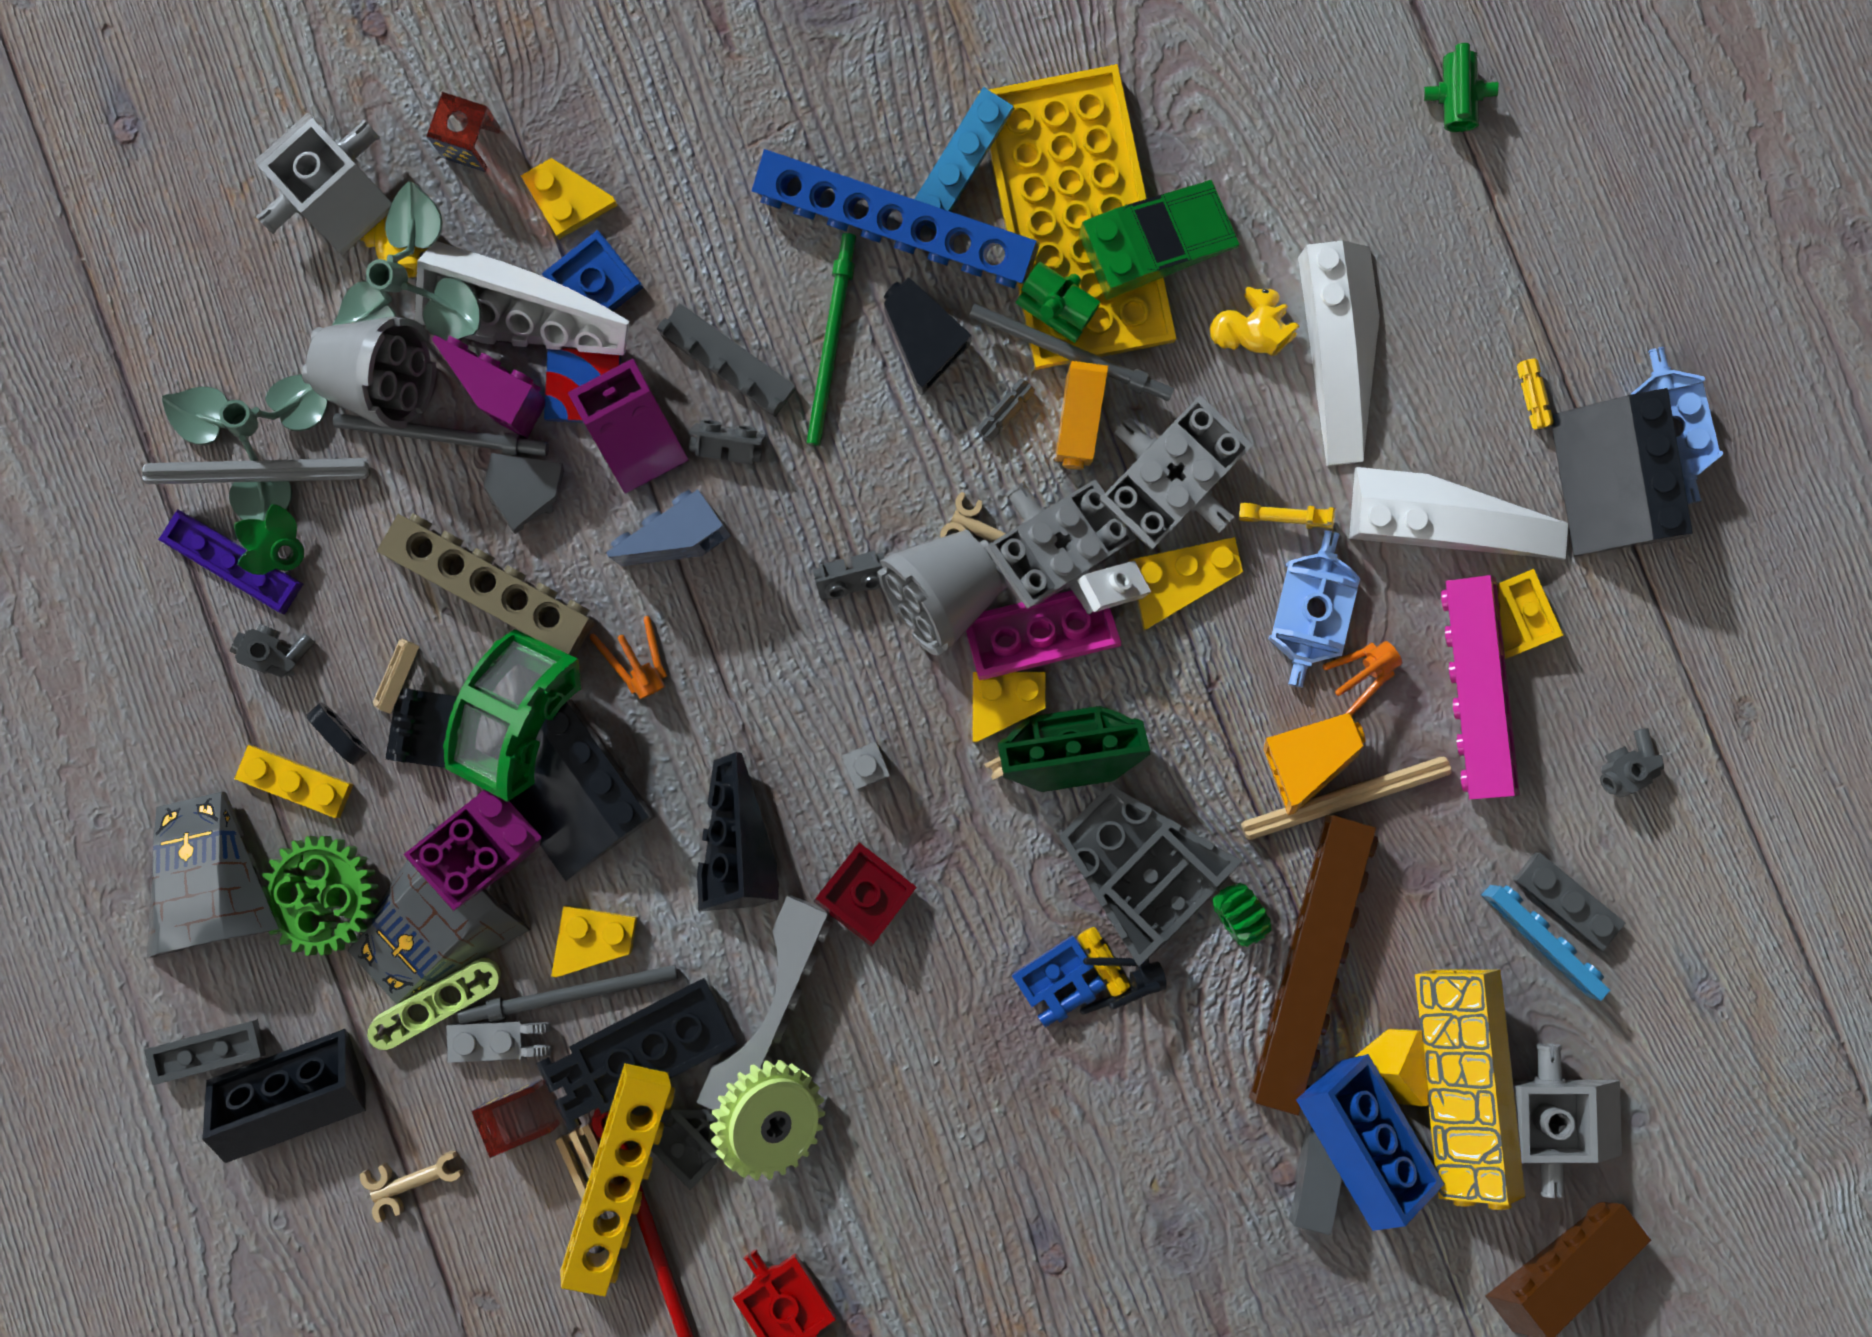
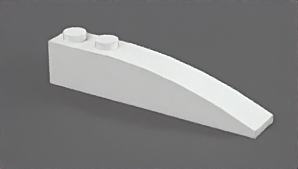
M1343 240L1308 244L1299 255L1298 261L1326 466L1363 462L1380 317L1370 247Z
M437 241L417 260V287L434 294L436 285L441 279L453 278L467 284L475 293L481 308V325L477 333L465 337L467 339L485 344H495L496 341L512 342L513 346L526 347L528 344L546 345V349L560 350L562 346L575 347L579 352L624 355L626 352L629 321L568 287L506 262ZM416 294L415 321L425 325L423 310L430 299Z
M1355 468L1349 539L1566 559L1568 523L1429 474Z

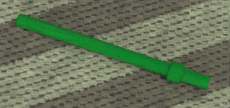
M851 233L842 234L838 260H834L832 276L835 277L806 441L807 444L813 446L821 445L849 280H852L855 264L852 262L856 235Z

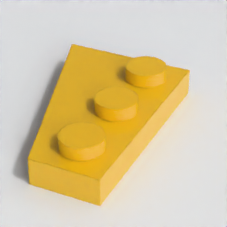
M1235 537L1130 559L1128 561L1136 562L1151 590L1147 596L1137 600L1143 631L1243 572Z

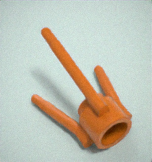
M649 616L644 617V624L654 668L651 667L650 663L641 666L625 636H618V641L634 669L630 671L631 676L595 634L589 636L597 649L627 684L631 694L637 693L640 700L665 688L662 679L667 677L661 663L654 629Z
M1384 641L1378 646L1371 642L1361 650L1339 657L1322 666L1324 670H1329L1362 657H1367L1363 660L1365 669L1335 691L1337 696H1341L1368 676L1378 677L1347 710L1346 713L1350 712L1351 716L1387 680L1395 676L1393 670L1402 665L1401 656L1388 641Z

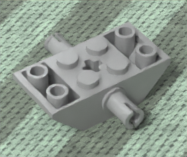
M306 113L255 159L258 167L280 190L278 192L280 196L260 214L256 215L257 219L274 234L279 227L297 212L302 214L341 255L345 254L387 216L392 204L356 165L358 162L356 158L380 138L379 135L363 119L341 141L338 139L334 141L309 113Z
M1201 395L1158 439L1156 437L1151 439L1132 421L1131 417H1128L1124 424H1121L1114 432L1115 436H1118L1137 454V461L1108 489L1099 501L1151 550L1190 510L1192 512L1196 510L1218 533L1235 517L1211 495L1213 493L1211 489L1253 444ZM1169 469L1172 471L1177 470L1180 473L1179 478L1181 481L1177 478L1170 481L1167 478L1170 473Z
M1096 479L1049 508H1042L1026 486L1025 481L1021 482L1005 495L1010 499L1024 521L1018 527L985 547L1027 609L1042 603L1066 587V589H1072L1089 615L1093 610L1077 580L1084 574L1091 573L1090 571L1137 538L1122 521L1099 501L1105 492Z
M1547 1043V1046H1545V1044H1536L1538 1049V1077H1535L1534 1080H1513L1522 1163H1540L1541 1196L1555 1198L1556 1194L1558 1198L1566 1197L1564 1192V1164L1600 1163L1622 1156L1620 1081L1565 1080L1561 1074L1562 1045ZM1555 1115V1121L1549 1122L1550 1118Z

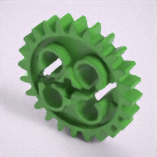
M307 836L305 843L302 840L292 841V850L290 848H281L279 852L283 860L271 859L269 861L275 871L273 873H263L262 877L269 881V886L266 889L271 900L268 901L273 916L279 918L283 928L269 931V934L282 933L279 941L280 945L292 943L291 952H302L304 950L306 956L317 955L318 952L320 956L331 954L332 949L334 951L345 950V942L356 943L358 939L354 931L366 932L367 926L362 920L375 917V914L367 909L368 904H376L379 901L371 897L369 891L375 890L379 886L375 883H368V878L375 873V870H363L362 868L368 858L366 856L354 858L358 847L347 846L345 848L344 839H335L332 842L331 836H320L319 840L317 836ZM321 861L324 862L326 868L322 878L319 875L305 876L303 878L301 875H293V873L286 872L287 870L299 867L302 870H317ZM295 883H297L295 886L297 888L298 895L296 900L294 901L291 897L290 891L292 886ZM344 890L347 895V902L341 909L334 910V915L350 918L351 921H344V923L338 924L336 921L319 922L318 928L315 930L311 922L314 913L317 916L331 915L333 913L331 908L342 906L339 901V895Z

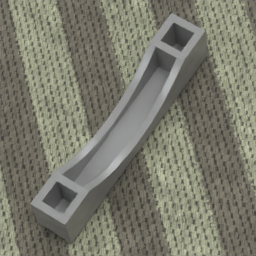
M791 894L786 897L772 929L777 947L778 976L776 991L769 1012L760 1028L747 1043L733 1054L714 1064L696 1103L712 1110L720 1109L721 1102L717 1099L718 1096L726 1095L729 1091L726 1087L727 1083L729 1082L734 1085L738 1081L737 1074L739 1072L747 1075L750 1073V1066L753 1064L759 1069H763L764 1061L768 1060L772 1063L773 1058L767 1056L772 1043L780 1044L788 1024L782 1022L787 1008L795 1010L803 991L797 988L802 974L809 977L818 956L811 954L817 940L824 943L833 923L826 920L828 913L822 908Z

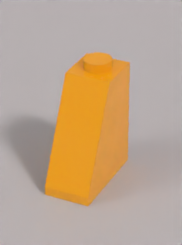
M1071 361L1066 376L1055 461L1063 462L1062 467L1083 470L1084 465L1090 466L1093 461L1107 378V365Z
M1350 712L1266 738L1263 750L1288 815L1296 813L1359 756L1363 743H1365V734L1359 722L1354 723Z

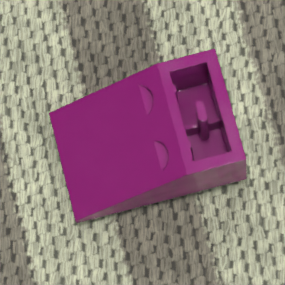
M434 335L432 341L477 407L497 424L528 439L545 407V398L539 393L541 388L532 383L533 379L515 369L509 374L508 370L500 366L501 363L482 352L478 358L476 353L468 349V345L452 336H449L445 341Z
M633 358L568 392L586 428L625 494L689 461Z
M483 790L403 855L454 912L534 852L540 846L542 837L510 801L507 802Z

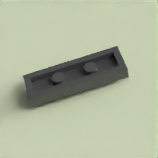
M1535 852L1513 879L1514 882L1599 951H1604L1626 924L1540 852Z
M258 1019L144 1049L152 1086L266 1055Z

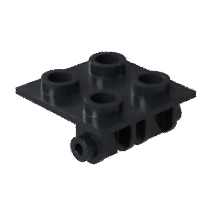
M402 688L394 705L385 759L445 768L443 744L449 718L458 696Z

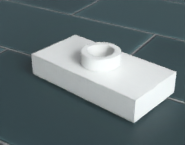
M1135 561L1087 573L1077 580L1094 612L1144 598L1151 592Z

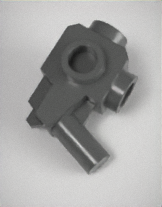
M259 624L257 630L251 629L246 631L245 634L238 632L230 652L236 654L237 663L264 674L268 672L281 678L285 675L292 678L295 675L293 669L297 666L296 663L314 645L315 641L303 633L289 648L279 644L280 640L278 637L281 632Z
M1648 728L1633 731L1638 752L1635 750L1628 752L1626 746L1605 755L1608 763L1602 765L1601 772L1603 775L1600 777V782L1604 790L1609 794H1614L1619 798L1625 797L1653 783V779L1661 775L1660 770L1664 769L1662 755L1655 756Z

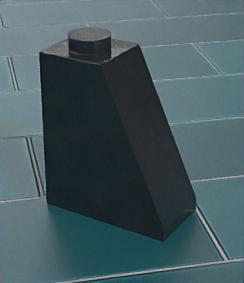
M908 277L902 284L899 282L894 283L885 293L884 312L916 389L923 395L971 345L972 335Z

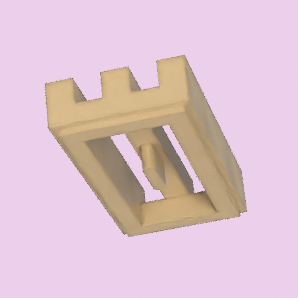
M403 638L399 639L373 700V705L378 710L391 714L420 647L417 644Z
M592 1123L584 1125L555 1140L581 1199H583L587 1183L568 1142L572 1141L589 1179L593 1165L580 1136L585 1134L596 1157L600 1141L592 1128ZM616 1177L610 1181L614 1185H619Z

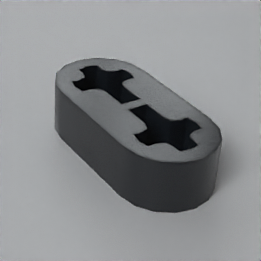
M320 702L306 715L312 726L350 764H356L368 752L363 742L324 703Z

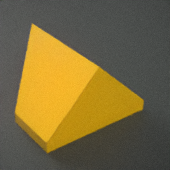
M1387 1029L1354 1056L1358 1057L1369 1054L1397 1104L1429 1105L1422 1030Z

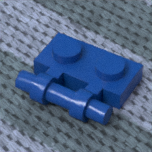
M1073 935L1011 974L1031 1007L1042 1000L1046 1001L1049 1008L1037 1015L1045 1028L1057 1020L1060 1023L1067 1019V1013L1084 1002L1087 1005L1096 1000L1095 995L1106 989L1099 976L1088 983L1083 979L1082 975L1092 969L1093 965L1084 964L1083 960L1087 956ZM1070 982H1073L1077 990L1058 1001L1054 993Z

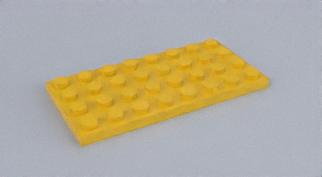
M1118 64L988 89L1015 108L989 149L1005 229L1040 243L1032 270L1039 262H1042L1063 277L1076 274L1081 278L1079 288L1101 302L1076 343H1073L1022 308L1025 325L1100 357L1174 343L1177 338L1164 278L1106 300L1079 237L1083 221L1115 208L1147 199ZM1017 282L1018 292L1020 295L1023 292L1021 291V289L1024 284ZM1029 343L1035 370L1071 363V360Z

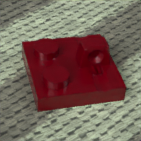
M859 842L813 902L872 947L917 887Z

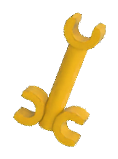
M1240 503L1239 521L1306 524L1307 529L1322 527L1331 531L1333 530L1336 509L1329 507V509H1316L1315 506H1308L1307 510Z

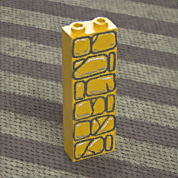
M1434 969L1415 974L1420 1029L1423 1036L1435 1169L1444 1183L1438 1191V1199L1453 1200L1455 1206L1461 1207L1474 1206L1478 1202L1488 1203V1208L1493 1210L1512 1208V1203L1525 1197L1501 969Z

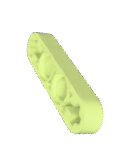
M489 958L475 960L382 1012L373 1019L368 1028L367 1037L373 1047L380 1050L394 1048L494 991L501 977L499 966ZM480 969L483 973L489 971L491 973L488 980L489 984L480 980L471 986L470 991L473 994H469L467 983L476 978L477 970ZM446 986H454L460 991L461 999L453 1004L447 1003L441 998V989ZM415 1004H421L428 1010V1018L424 1021L416 1022L409 1017L408 1008ZM400 1016L402 1024L394 1029L391 1038L386 1034L382 1036L378 1034L381 1024L388 1028L396 1024Z

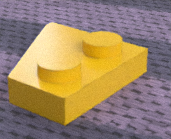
M553 158L520 175L559 240L618 206L613 196Z
M1534 569L1497 584L1505 659L1563 636Z
M973 672L972 742H979L1045 709V672H1013L980 681L977 672Z
M567 905L563 906L551 977L563 976L631 954L638 917Z

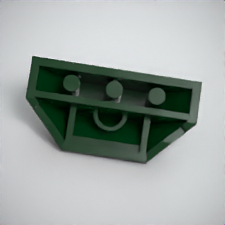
M1102 706L1028 717L1006 739L1003 738L998 742L1003 778L1039 792L1112 782L1150 755L1144 722L1137 718L1131 719L1122 713Z

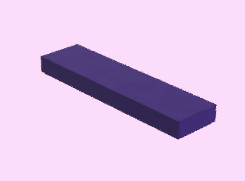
M177 509L158 539L284 615L304 585L302 582L276 568L264 575L251 574L238 566V561L247 549Z

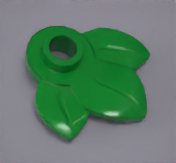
M271 504L264 521L260 519H245L235 523L236 537L241 545L247 549L238 561V566L245 571L256 575H264L275 568L288 571L295 569L303 561L304 547L296 538L297 523L293 516L281 506ZM282 546H289L291 549L290 555L286 558H280L278 555V551Z

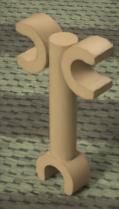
M961 492L955 501L956 511L950 523L942 527L940 538L947 536L950 531L960 532L967 529L970 533L993 542L1006 533L974 519L981 512L982 501L978 500L974 509L966 510L962 506L965 493Z
M457 1151L446 1152L438 1159L435 1165L390 1181L392 1170L387 1162L378 1167L381 1174L380 1181L372 1179L369 1169L360 1173V1182L364 1188L370 1190L371 1199L375 1203L372 1208L373 1219L379 1223L386 1218L383 1211L385 1204L393 1208L395 1216L400 1215L404 1211L402 1200L395 1195L440 1178L448 1182L457 1180L464 1174L463 1169L451 1172L446 1167L447 1160L458 1155Z

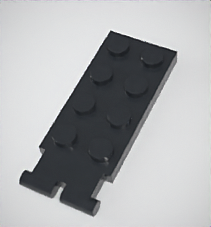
M704 977L569 1046L572 1053L552 1063L550 1057H547L537 1062L536 1065L550 1093L561 1087L564 1088L567 1095L555 1100L554 1103L567 1130L570 1131L582 1124L579 1117L599 1108L601 1114L610 1110L624 1063L667 1072L669 1079L733 1047L737 1043Z

